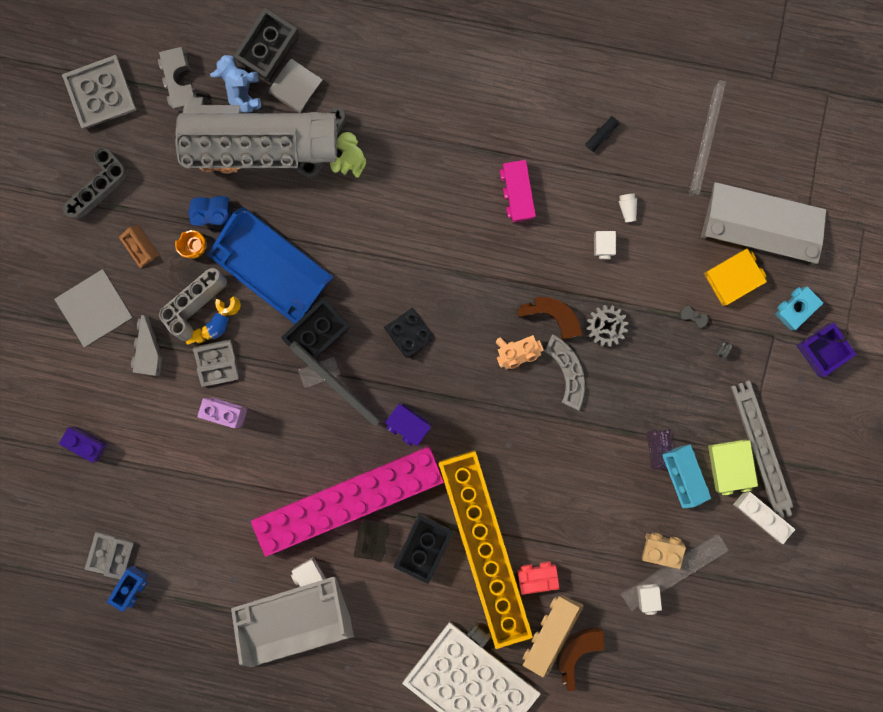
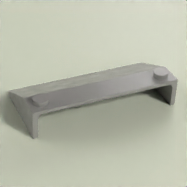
M714 182L701 238H715L808 261V265H815L819 262L823 246L826 209Z
M336 577L231 608L238 660L241 666L254 667L354 637L351 618Z

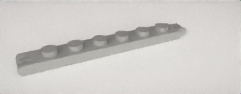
M748 380L745 381L746 390L743 383H739L740 392L737 391L735 385L731 386V391L748 440H750L751 449L772 510L784 519L783 510H785L787 517L792 516L790 508L793 507L751 382Z

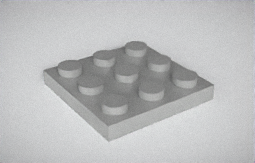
M116 55L62 74L78 121L83 130L137 110Z

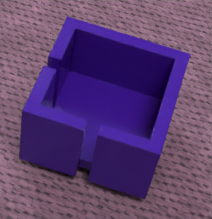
M827 323L814 332V335H810L796 345L818 377L827 376L857 355L847 340L836 341L844 338L835 323Z

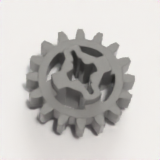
M603 305L602 311L597 307V313L591 312L590 315L593 318L586 321L590 323L586 330H591L588 336H594L593 342L600 341V346L607 342L609 347L612 345V341L615 344H619L618 338L624 339L622 333L628 332L624 328L625 325H628V322L623 321L626 315L620 316L621 309L614 311L613 305L609 309H607L606 305ZM605 313L613 314L615 318H608ZM598 317L599 324L598 327L595 328V321ZM604 321H605L606 323L614 322V323L611 324V326L609 327L610 330H608V329L600 330V329L603 328V326L605 325ZM617 324L620 325L618 333L615 331ZM599 334H607L610 339L602 338Z

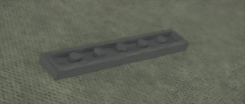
M296 341L290 345L291 350L373 426L379 423L378 417Z

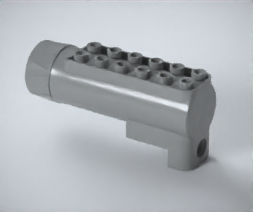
M203 97L189 98L185 102L183 112L178 115L176 121L175 145L179 164L185 168H298L299 162H336V114L319 112L241 113L240 105H204Z

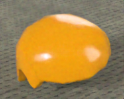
M190 230L181 233L179 240L175 241V247L182 257L197 259L204 253L207 242L199 231Z

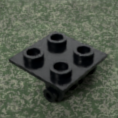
M413 307L384 327L405 358L410 357L435 339Z

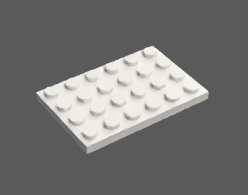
M450 621L402 682L403 685L438 712H527L541 694L486 649L481 648L477 642L470 637L468 638L464 632Z

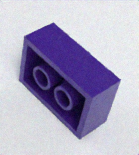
M402 402L397 405L385 422L388 425L386 429L395 435L397 432L403 436L402 440L411 447L413 444L418 446L432 425Z

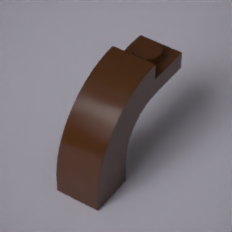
M537 297L534 298L535 306L527 303L520 305L521 309H517L518 317L544 313L553 317L558 323L561 339L582 335L580 323L575 313L566 304L557 299Z
M601 627L581 630L564 643L558 656L557 668L559 672H565L562 673V684L566 685L567 691H575L574 669L579 657L591 651H604V632Z

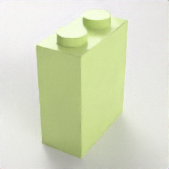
M745 439L708 446L715 490L717 492H722V495L733 494V490L741 489V492L752 491V487L758 486L750 440Z

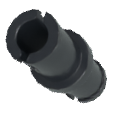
M610 116L601 128L598 127L595 130L596 133L585 143L586 147L594 152L604 140H608L611 132L620 125L619 121Z

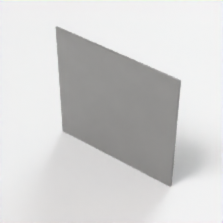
M103 269L54 299L83 347H86L133 318Z

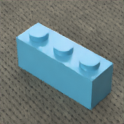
M691 444L677 447L662 454L682 508L696 507L711 499Z

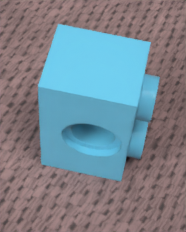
M808 286L795 289L791 293L792 298L788 302L786 300L777 307L778 311L775 315L790 330H796L823 304ZM796 302L801 305L800 312H796L794 309Z

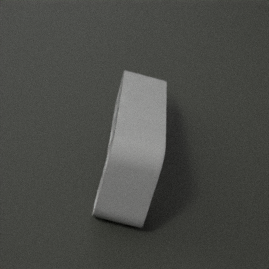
M210 268L160 310L159 317L172 335L181 341H188L192 337L193 329L187 322V319L225 288L227 284L226 277L217 269Z

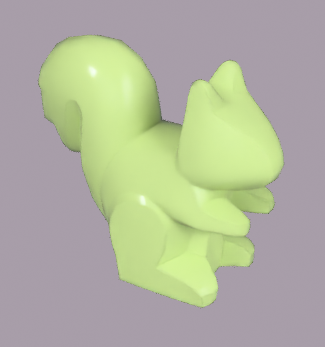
M350 132L342 133L337 138V148L343 153L339 158L337 157L336 162H330V167L334 173L341 170L343 175H346L350 169L355 177L359 178L366 165V158H364L362 150L356 146L358 143L356 136Z

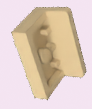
M652 532V534L646 533L642 561L680 569L686 549L682 540L677 537L665 538L663 535Z

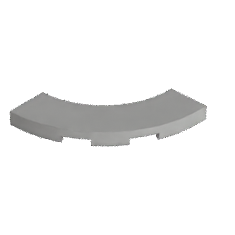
M552 334L544 352L557 361L564 374L565 393L562 403L579 411L585 392L582 366L572 349L563 340Z

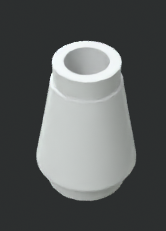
M635 193L620 195L618 202L625 222L636 221L637 198H635Z

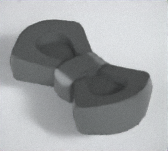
M689 305L683 307L680 311L682 320L690 319L694 321L699 329L706 326L708 322L706 314H699L697 311H693Z

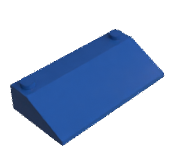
M244 206L233 212L207 254L208 257L294 324L311 309L334 278Z

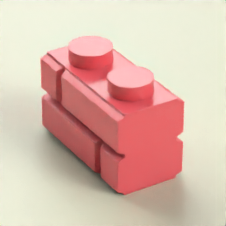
M550 561L541 562L540 566L537 567L527 564L522 565L521 569H517L521 595L559 589L556 565L551 564Z

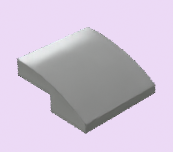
M290 59L272 84L268 93L298 113H301L311 101L312 95L320 87L323 79L293 59Z
M231 339L193 348L201 387L239 379Z
M95 531L84 569L102 573L107 577L121 579L126 571L134 543Z

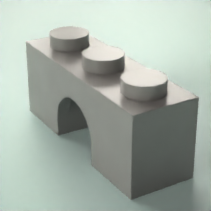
M182 47L159 52L160 59H158L160 70H163L165 75L162 78L165 89H168L170 95L167 96L168 104L176 112L183 111L187 99L196 98L195 89L191 84L180 86L177 83L179 74L190 70L186 52Z

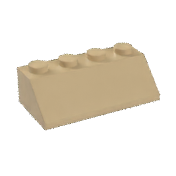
M562 595L558 599L556 597L553 599L550 605L552 610L549 616H544L541 622L543 627L540 633L536 632L532 639L533 647L531 650L527 649L523 656V660H525L524 667L541 677L546 676L550 672L584 607L583 604Z

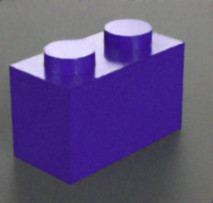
M75 426L68 427L59 442V445L92 463L100 460L108 445Z

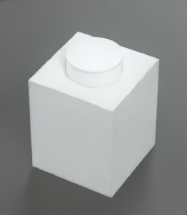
M596 231L594 233V256H599V259H611V256L616 254V231Z
M657 584L637 586L639 608L642 612L652 615L662 610L660 589Z

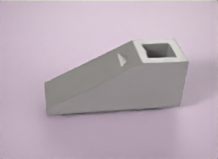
M141 315V319H138L137 322L139 333L138 338H135L134 341L136 353L135 357L131 360V368H133V373L160 376L163 357L149 316Z

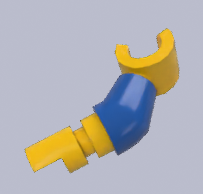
M235 296L230 298V306L226 309L224 307L225 303L216 299L215 304L219 313H215L211 321L202 327V330H194L192 337L186 341L187 345L195 341L200 344L205 339L209 340L212 338L214 340L222 336L226 331L229 321L227 316L235 315L240 310L241 304L239 299Z

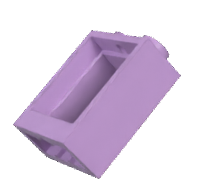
M213 397L203 398L197 417L231 428H238L243 426L248 408Z

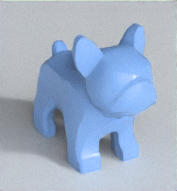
M222 56L217 62V69L210 76L221 78L225 81L230 105H240L241 112L243 113L261 108V100L259 98L252 99L248 95L249 84L259 81L258 72L248 73L245 70L238 69L233 56Z

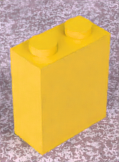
M748 249L742 250L704 273L722 306L730 304L767 282L765 280L766 274L761 267L758 268L755 262L756 257L752 251Z

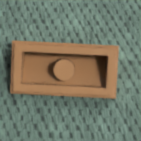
M139 225L129 227L119 236L139 268L144 267L159 256Z

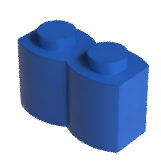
M216 196L211 199L205 197L192 199L188 211L190 224L196 226L209 223L216 225L226 224L230 219V200L225 196Z

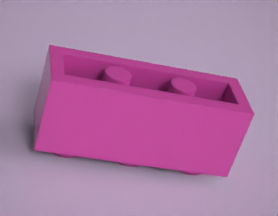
M526 160L504 163L502 165L503 169H499L501 181L505 180L506 188H503L504 199H508L509 207H506L507 217L511 218L512 223L535 219L536 215Z

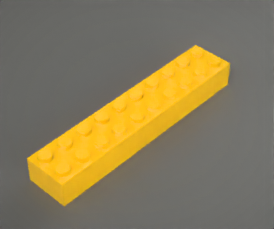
M470 451L439 461L441 473L495 648L498 649L533 638L476 451Z

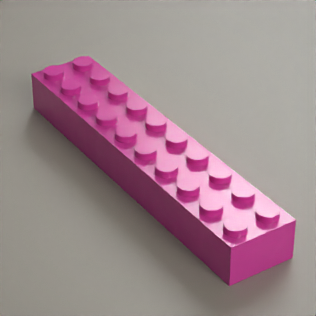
M426 446L258 516L250 522L266 557L442 484L444 479L430 446Z

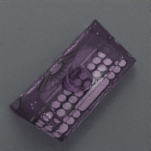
M671 429L648 431L647 438L651 468L666 469L662 454L673 450Z

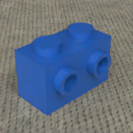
M133 565L127 568L108 598L107 603L121 612L132 608L138 600L136 598L139 591L142 592L148 582L145 580L149 575Z

